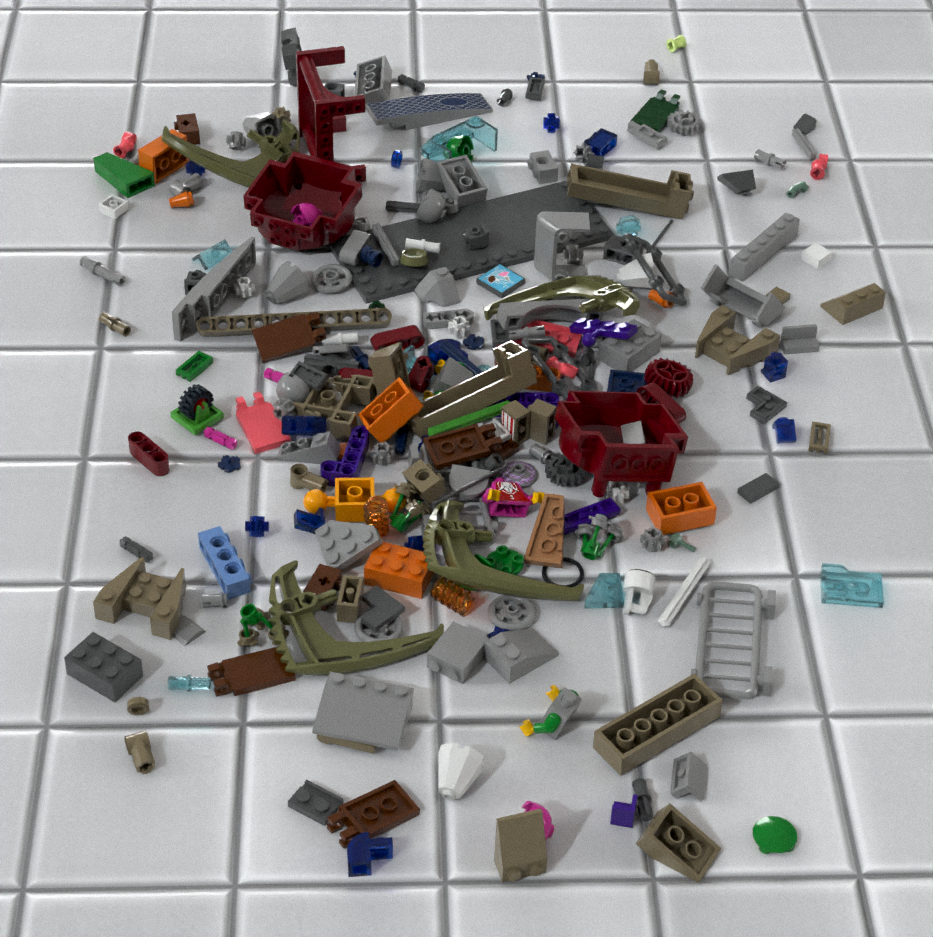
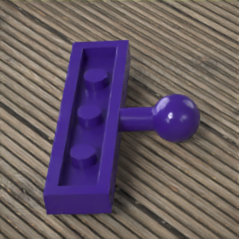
M578 318L569 326L571 333L584 334L582 343L586 347L594 346L599 336L629 339L638 332L637 325L626 322H606L599 319Z

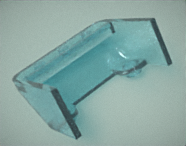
M474 116L432 136L421 146V155L436 163L452 158V151L446 148V145L452 137L458 135L469 136L471 139L475 138L495 152L497 151L498 129L480 117Z

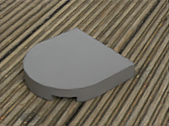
M350 344L312 346L314 354H317L318 350H320V353H338L351 350Z
M452 464L449 489L455 491L490 473V470ZM489 477L456 494V496L466 500H473L477 496L484 495Z

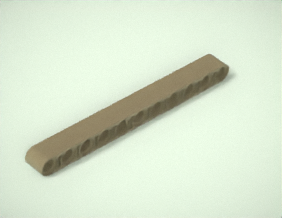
M387 308L214 316L200 318L197 321V330L202 337L253 335L252 329L257 328L254 325L257 321L263 322V326L272 324L275 320L281 321L300 314L308 316L316 312L319 313L321 324L311 327L312 332L324 327L325 331L386 328L391 323L392 314ZM386 315L388 320L381 321L379 316ZM348 316L351 317L353 321L351 323H346L343 319ZM368 316L371 320L363 322L361 317ZM331 317L335 322L328 324L325 320ZM239 322H244L246 324V326L242 329L238 328L236 325ZM221 323L228 325L226 329H220L218 326ZM203 324L210 326L208 330H202L200 327Z

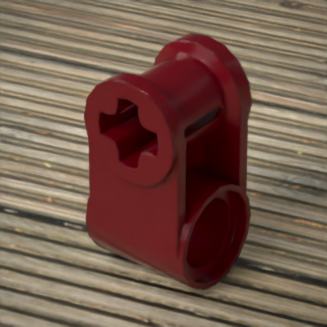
M427 356L418 357L408 374L411 389L420 393L426 391L429 381L435 372V367Z

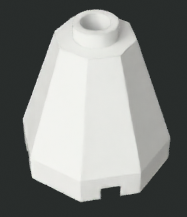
M651 253L643 254L642 256L656 276ZM637 259L621 267L619 273H616L617 281L623 284L624 287L653 289L649 285V278Z
M455 742L442 744L438 752L439 793L442 794L444 799L450 801L463 796L482 772L484 766V756L470 746L465 745L464 749L458 748L459 743Z

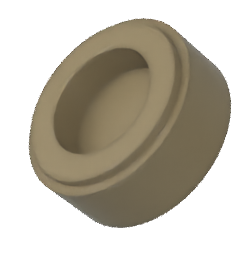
M144 697L129 699L127 711L132 715L147 713L149 711L148 699Z

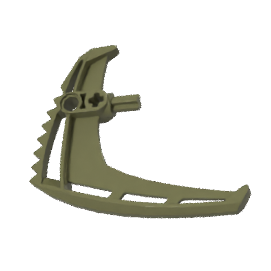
M284 119L281 123L283 130L277 138L273 135L263 137L251 129L247 137L259 144L258 147L261 154L247 161L230 159L200 148L171 134L167 126H164L161 140L199 166L229 181L249 188L269 159L285 163L293 151L299 152L300 134L295 125ZM293 140H296L295 147L293 150H291V142Z
M601 275L571 276L537 285L483 307L485 319L490 320L494 314H497L500 303L541 301L573 295L591 298L579 306L582 314L592 310L605 312L617 307L623 310V316H630L636 314L640 308V301L631 290H628V287H624L619 282H614V280L602 277Z
M447 500L438 504L429 517L426 530L423 533L425 535L423 538L425 542L423 544L425 549L423 554L426 556L425 562L428 563L427 569L463 586L503 595L541 600L579 601L584 584H579L574 588L512 575L481 564L470 551L468 545L473 544L474 541L492 542L493 532L475 530L471 523L460 521L459 512L463 510L464 503ZM437 514L441 516V520L438 522L436 520ZM434 542L442 547L447 566L439 565L435 554Z
M297 560L281 566L271 578L269 603L273 606L269 609V613L273 617L269 619V622L274 625L271 629V633L276 635L273 642L279 645L276 652L283 654L281 662L287 664L285 667L286 672L304 675H329L330 672L346 674L368 670L431 649L444 633V625L441 623L435 631L407 637L369 642L337 641L320 626L314 617L316 612L321 610V606L338 600L336 590L332 589L319 595L312 592L302 593L294 573L298 567ZM275 583H278L280 587L281 603L277 602ZM281 623L290 625L307 662L295 663L287 647ZM387 650H393V651H389V652H385V653H381V654H376V655H371V656L361 657V658H360L361 655H367V654L378 653V652H383V651H387ZM341 658H352V659H348V660H340V661H332V662H322V663H319V661H324V660H333V659H341Z

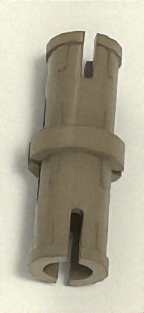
M107 312L100 314L99 321L107 325L110 330L117 331L124 337L130 334V326L122 323L121 319L113 317Z

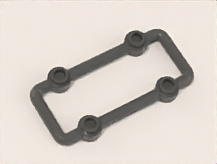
M629 233L624 234L623 238L626 242V248L635 256L649 278V285L664 300L685 306L687 304V300L684 297L685 288L680 283H675L660 260L662 252L656 247L653 249L651 244L644 239ZM641 246L648 253H651L653 262L670 286L669 290L673 295L666 293L663 289L664 279L659 275H654L640 253Z
M551 336L524 337L522 339V346L528 349L532 355L531 361L536 362L553 384L551 388L553 393H556L559 397L562 396L567 401L568 385L564 381L557 379L539 356L540 349L531 344L550 343L554 347L553 356L559 360L563 359L565 363L578 368L576 376L581 381L580 390L597 391L595 389L596 382L583 374L568 355L569 349L567 346L559 343Z

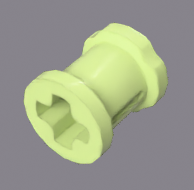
M679 35L675 39H668L666 45L670 52H675L678 48L686 47V40L683 35Z

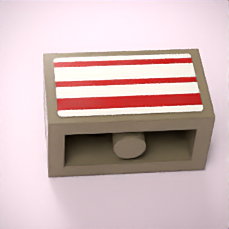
M517 400L501 407V424L512 434L511 439L519 445L529 440L530 411Z

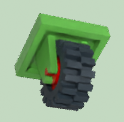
M200 384L188 387V391L185 390L183 392L184 396L180 397L182 400L178 402L180 406L170 412L173 420L195 436L224 418V413L212 403L214 401L213 394Z

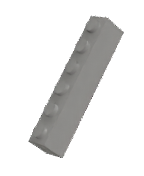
M783 214L731 258L729 276L742 282L745 281L797 236L800 219L792 214Z

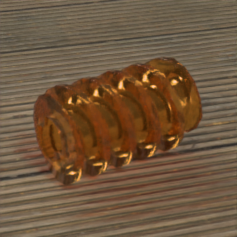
M372 496L363 506L364 525L374 526L378 530L380 537L383 538L390 530L388 503L383 497Z
M441 577L431 590V597L435 601L446 605L448 609H452L462 617L467 616L476 604V599L472 598L473 593L471 591L466 592V588H460L459 584L453 585L452 581H447L444 577Z

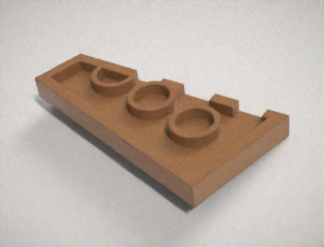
M544 494L524 556L525 564L563 569L565 498L563 495Z

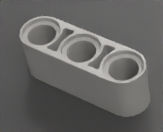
M354 230L342 247L338 261L357 266L360 261V252L365 246H370L372 235Z

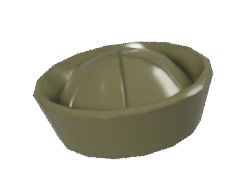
M411 248L402 252L400 263L410 267H420L427 265L429 258L426 251Z

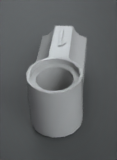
M197 173L182 181L174 180L169 186V192L175 196L185 191L192 192L203 185V180Z

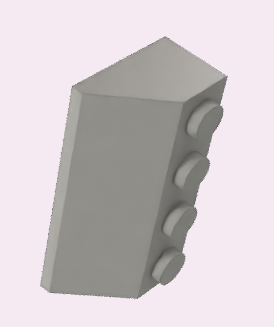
M385 55L357 64L354 96L364 95L365 104L390 100L392 69Z

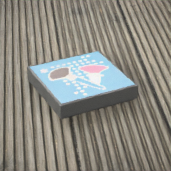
M498 264L476 278V283L498 297L503 298L525 284V278Z

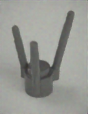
M584 347L574 362L576 364L580 362L582 365L589 364V378L592 379L596 362L593 359L595 352L589 347Z

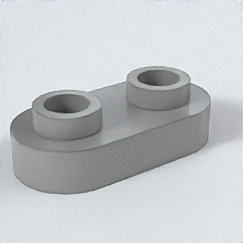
M356 218L352 225L353 230L366 233L367 229H370L368 218Z

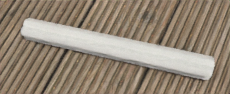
M706 557L698 560L660 616L658 622L662 627L671 624L709 567L710 562Z

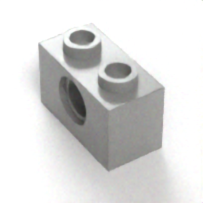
M545 150L530 153V160L527 161L528 168L532 170L533 177L537 179L538 183L557 182L558 166L550 152Z

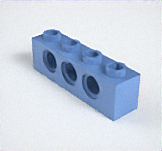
M221 526L199 532V548L223 592L227 593L228 600L250 593L252 577L249 572L245 571L243 560L238 559L237 550L234 545L231 546L228 533H224Z

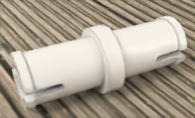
M406 238L405 249L416 248L439 254L441 243L428 242L425 239L414 240Z
M337 332L334 335H326L327 339L322 340V345L358 343L357 332L344 334Z

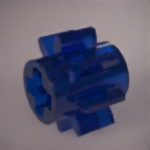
M548 113L547 117H543V129H547V133H555L556 129L560 128V117H555V113Z
M189 160V162H186V173H190V176L197 173L201 177L202 173H205V168Z
M250 516V521H245V531L249 532L250 537H264V532H269V522H265L264 516Z
M422 535L407 537L408 542L404 543V547L424 552L423 544L425 542Z

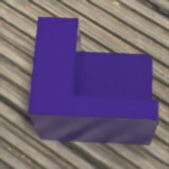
M633 794L631 804L614 801L610 824L628 828L633 827L638 795Z

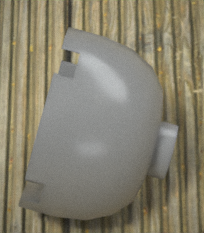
M434 189L427 193L426 196L429 198L421 202L416 213L417 219L430 224L437 222L439 218L443 219L447 213L444 197Z
M284 373L276 387L278 398L284 397V399L288 398L293 402L304 403L311 388L298 376L290 377L288 376L290 373Z

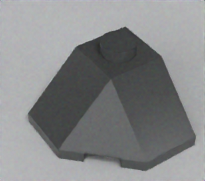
M753 169L724 173L717 176V180L735 194L749 195L751 191L756 189Z

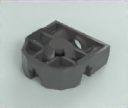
M296 27L281 31L282 55L285 69L288 70L290 85L297 84L296 51H302Z

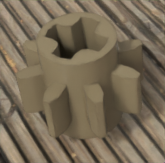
M284 106L276 107L275 111L271 113L279 118L281 123L283 119L291 121L290 111H286Z

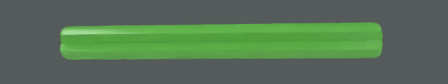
M506 400L430 427L428 435L433 436L470 426L501 415V407L509 404L510 401Z

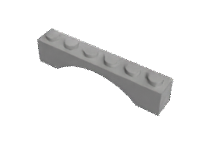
M590 299L500 303L496 318L503 330L521 329L530 322L544 319L575 322L578 318H586L589 320L599 319L601 321L603 312L592 310L582 314L579 306Z

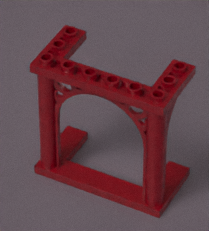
M344 46L296 51L300 137H304L310 156L334 162L333 133L346 131L345 115L365 113L364 95L343 97L333 94L321 82L316 67L345 63ZM365 164L352 166L355 167V182H365Z

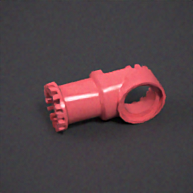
M125 132L121 143L113 148L114 155L123 159L128 152H131L134 149V143L136 144L135 141H137L136 134Z
M820 154L819 159L812 162L810 176L813 179L819 180L824 178L828 155Z
M551 356V359L548 358L549 360H546L547 362L545 363L548 367L556 368L560 371V378L567 375L566 377L569 376V378L572 377L574 379L578 372V368L568 363L559 362L555 356Z

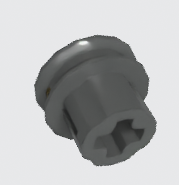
M492 453L489 457H483L481 461L477 462L478 469L490 470V472L505 465L502 457L496 453ZM498 472L490 476L489 481H494L501 473Z

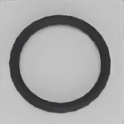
M563 557V561L573 563L580 571V576L576 582L569 585H561L573 588L583 580L584 570L574 559ZM543 566V579L547 583L556 584L550 581L546 575V569L548 566Z

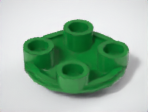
M505 545L498 546L495 551L486 557L492 565L491 568L512 575L519 574L524 566L523 555L508 549Z
M768 816L761 818L755 823L753 838L759 846V850L764 854L792 852L797 842V831L788 820L777 816Z

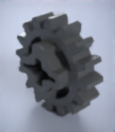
M557 453V457L552 455L550 460L547 459L545 465L546 478H550L551 483L556 481L557 486L561 483L564 484V487H567V484L575 486V482L580 484L581 479H585L586 471L560 453Z

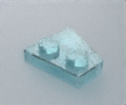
M599 573L585 599L584 609L623 608L624 598L620 573Z

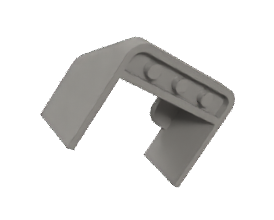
M541 212L537 215L534 266L550 280L555 281L571 276H585V265H556L557 243L568 242L572 238V232H590L589 213Z
M716 264L701 286V289L710 297V302L715 305L720 303L751 319L752 323L760 328L770 324L785 309L773 293L770 292L768 296H765L728 277Z

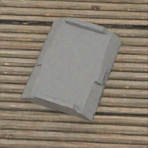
M181 613L180 623L173 637L183 646H186L206 631Z

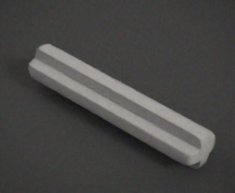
M793 129L792 136L808 159H816L817 153L800 129Z

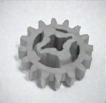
M683 110L681 112L675 111V114L670 113V116H668L667 127H670L669 130H674V133H679L680 135L683 133L686 135L688 133L694 134V131L698 132L701 129L702 119L699 118V115H695V112L691 113L688 110L686 112Z

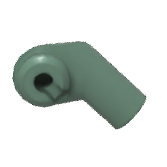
M801 181L792 185L786 195L789 198H793L799 190L805 193L809 186L806 182Z

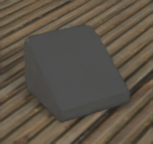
M805 113L793 128L795 130L797 128L806 135L815 129L817 120Z

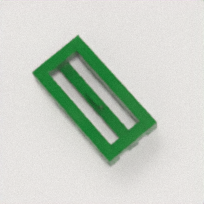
M198 351L176 369V375H181L183 379L187 378V381L191 382L213 363V357Z

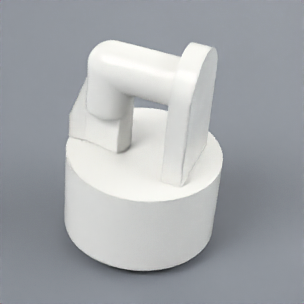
M631 569L625 573L623 592L626 595L623 613L629 614V612L642 615L647 613L648 606L653 598L655 576L651 572ZM633 596L640 597L639 604L632 603Z

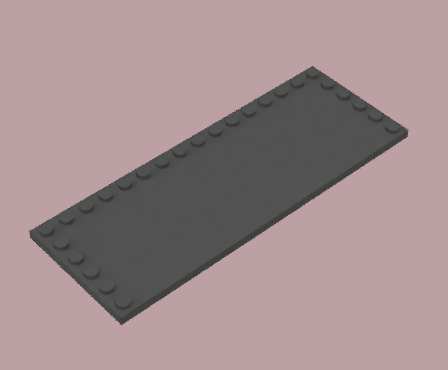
M565 180L458 207V212L446 213L443 219L439 218L437 222L432 224L414 218L381 226L399 258L402 252L406 250V238L414 240L425 239L428 242L441 243L439 254L427 252L429 263L425 266L410 267L401 263L399 266H392L372 229L367 230L366 233L372 235L370 247L374 251L378 250L383 253V261L380 266L374 268L369 263L359 261L357 266L339 262V264L350 270L352 274L351 282L367 304L413 292L430 271L446 267L452 274L454 281L486 273L498 264L509 267L534 260L536 218L541 212L589 213L590 232H572V238L568 242L557 243V254L563 253L567 245H579V248L608 241L614 233L588 202L580 198L567 196L568 184ZM480 223H484L489 231V246L470 250L462 240L464 229L478 227ZM351 234L345 235L327 245L337 261L342 247Z

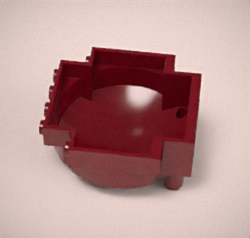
M293 151L285 163L269 159L243 195L244 208L250 210L251 226L258 227V231L268 240V243L296 251L318 248L337 241L350 230L355 220V207L362 198V183L355 182V167ZM304 202L312 203L322 211L323 215L319 214L311 227L293 222V219H295L294 214L291 215L293 206Z
M569 391L567 401H558L555 419L561 427L559 447L571 462L595 475L591 489L595 497H603L607 493L609 481L647 482L645 488L646 495L648 492L661 490L663 482H671L677 455L684 454L688 436L664 404L646 403L638 392ZM641 421L646 444L623 443L621 425Z

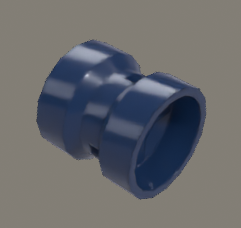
M365 246L360 252L359 259L377 268L383 261V253L378 250L374 251L370 246Z

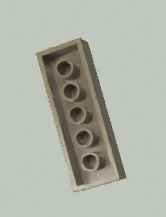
M694 673L595 730L593 748L621 776L719 718L723 700Z

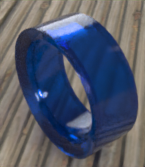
M393 151L391 167L399 168L401 166L402 151Z

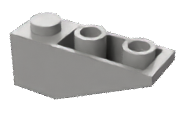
M331 431L281 444L277 458L279 460L321 465L326 460L336 461L341 447Z

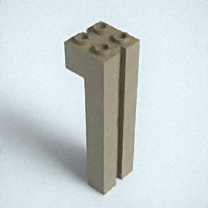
M572 163L567 175V196L677 219H683L684 214H687L689 200L692 201L694 195L691 174L671 170L667 183Z
M512 340L493 348L492 351L497 366L421 401L424 406L418 414L413 415L407 421L408 429L411 432L414 431L415 435L419 438H423L428 435L430 427L481 410L537 383V372L531 363L532 355L530 351Z

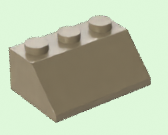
M873 283L821 303L820 307L840 324L845 325L883 309L886 292Z
M401 343L377 350L369 357L368 364L373 373L372 381L373 385L376 386V397L398 377L411 388Z

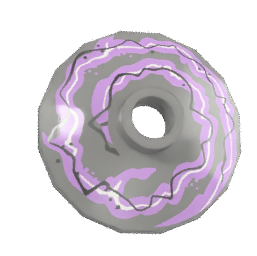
M523 461L507 463L508 468L500 471V477L504 478L505 482H516L521 488L531 486L537 479V471L534 466Z

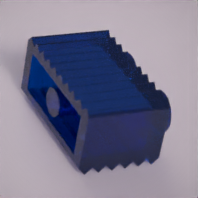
M601 128L599 131L594 132L590 138L586 139L584 143L587 146L593 147L591 150L594 155L605 156L617 146L618 135Z
M282 417L283 435L314 436L319 433H326L325 417Z

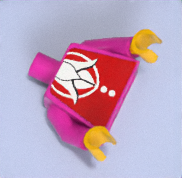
M499 477L492 482L490 488L486 489L482 501L485 504H489L491 516L525 518L529 506L542 503L545 493L533 492V495L529 496L518 483L505 482L504 478Z

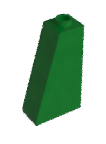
M108 152L93 158L95 172L127 198L155 187L154 173L148 169Z

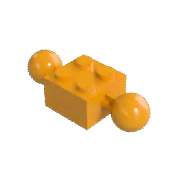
M374 477L335 478V496H327L323 491L313 489L304 496L303 505L311 514H320L327 507H335L336 521L375 522V506H383L388 512L393 513L400 493H395L397 488H390L383 495H375ZM405 497L398 512L402 511L406 506L407 501Z

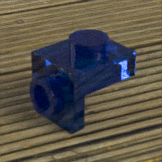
M780 417L772 424V429H775L777 444L795 443L797 439L794 419Z
M320 507L315 514L298 509L294 513V528L315 534V530L324 525L326 521L324 509Z

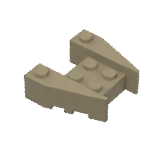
M721 305L711 313L697 340L695 358L704 354L726 366V374L731 375L738 372L742 367L754 366L757 361H767L777 353L780 339L779 334L764 328L752 339H749L733 331L736 312Z
M341 375L334 376V379H328L319 392L311 388L304 403H293L296 406L294 408L296 412L295 421L321 433L331 431L335 439L349 441L353 428L358 426L357 413L346 411L350 403L368 406L375 399L377 390L376 386L373 385V377L351 375V378H342Z
M144 557L139 558L100 590L93 601L95 619L115 624L122 611L126 610L150 617L152 635L171 640L180 623L183 607V596L185 595L186 588L184 568H181L175 579L172 580L147 573Z

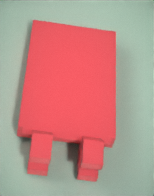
M540 320L525 325L528 327L544 325L546 336L554 337L559 343L567 346L569 349L568 355L575 358L582 334L571 333L569 327ZM550 343L534 344L548 348V352L553 353L554 347Z
M261 392L253 393L255 398L253 400L254 405L247 407L243 396L236 398V419L255 454L278 448L285 442H291V438L281 420L275 417L272 404L264 401Z

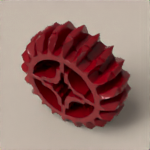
M660 358L659 360L654 359V361H651L645 370L644 381L647 384L656 383L670 397L674 396L675 398L679 396L684 397L685 394H688L694 380L691 370L687 369L686 365H681V362H675L668 358L666 360Z

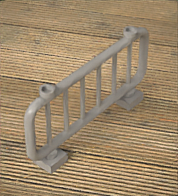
M424 444L420 447V452H418L417 445H409V467L420 459L425 464H430L429 460L431 458L428 456ZM482 458L472 460V467L477 468V462L481 461ZM451 469L435 470V473L451 472ZM444 483V486L449 487V483ZM483 495L477 496L473 500L480 501L481 510L461 511L459 515L482 514L484 525L473 526L475 529L492 531V538L494 539V532L498 531L497 520H491L489 506L482 501ZM450 497L449 499H447L453 501H468L466 499H462L459 497ZM433 502L430 504L432 513L437 506ZM430 514L422 516V538L425 536L423 533L426 530ZM437 514V522L441 520L439 514ZM474 541L473 544L468 546L487 545L491 542Z
M711 582L703 587L702 593H697V605H701L696 669L691 668V675L695 673L702 681L703 678L750 682V689L747 691L710 688L720 698L749 699L757 694L758 687H762V696L771 697L773 667L764 666L763 674H759L762 610H766V619H774L776 591L768 590L767 598H763L762 591L755 585ZM712 590L750 592L755 595V601L710 598V592ZM709 602L754 605V616L708 613ZM708 617L754 620L753 631L707 628ZM707 632L753 635L752 646L706 643ZM706 647L751 650V662L705 658ZM704 663L751 666V675L749 678L704 674Z

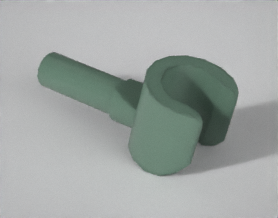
M678 533L670 536V540L667 542L671 548L680 545L692 552L696 550L695 547L683 541Z

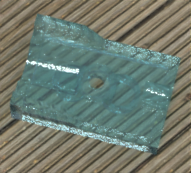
M822 563L820 571L821 603L883 608L884 598L881 573L849 571L840 564Z

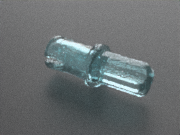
M192 675L183 677L169 676L168 689H183L188 692L192 689H211L212 682L211 678L192 677Z

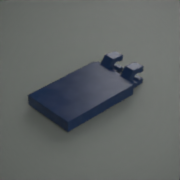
M610 369L607 392H636L638 388L645 385V373Z

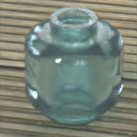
M635 215L620 217L619 223L616 224L617 233H621L622 237L626 233L637 236L639 231H641L640 219L636 218Z

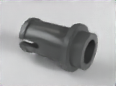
M506 88L501 91V95L497 99L499 106H505L508 100L513 97L512 90Z

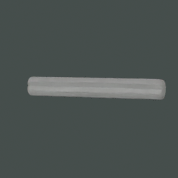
M379 223L373 224L372 231L390 263L394 267L396 265L399 266L400 258Z

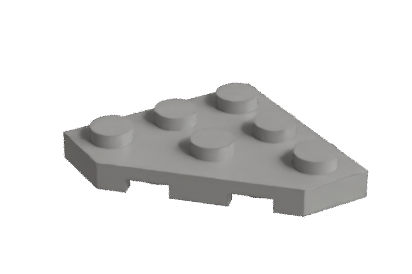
M330 520L315 530L327 566L340 570L345 569L383 544L378 530L372 525Z

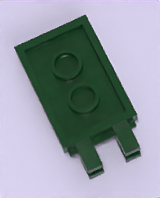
M661 89L657 96L651 97L630 121H634L639 125L645 124L660 133L667 125L670 113L675 114V111H679L680 102L678 100L680 95L674 94L669 102L664 97L667 91Z

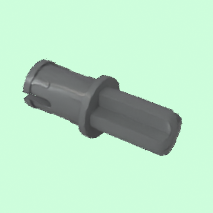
M641 778L635 779L632 787L634 794L638 795L636 805L640 818L643 821H647L653 817L650 804L652 798L648 794L646 781Z

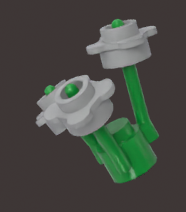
M596 514L595 517L589 516V519L592 520L591 525L580 524L578 525V530H575V535H577L579 540L583 541L580 551L586 559L596 560L597 557L601 558L603 551L611 541L618 542V540H624L622 528L616 524L612 525L603 514ZM600 529L606 530L605 536L607 538L601 548L600 543L596 541Z

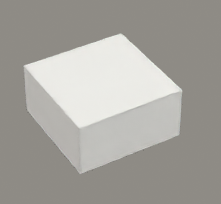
M113 194L98 204L99 212L113 219H117L129 210L128 201Z
M814 243L802 251L801 260L819 269L831 261L832 252Z

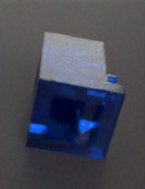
M773 352L771 356L765 357L764 368L761 369V373L770 383L786 378L788 360L781 353Z

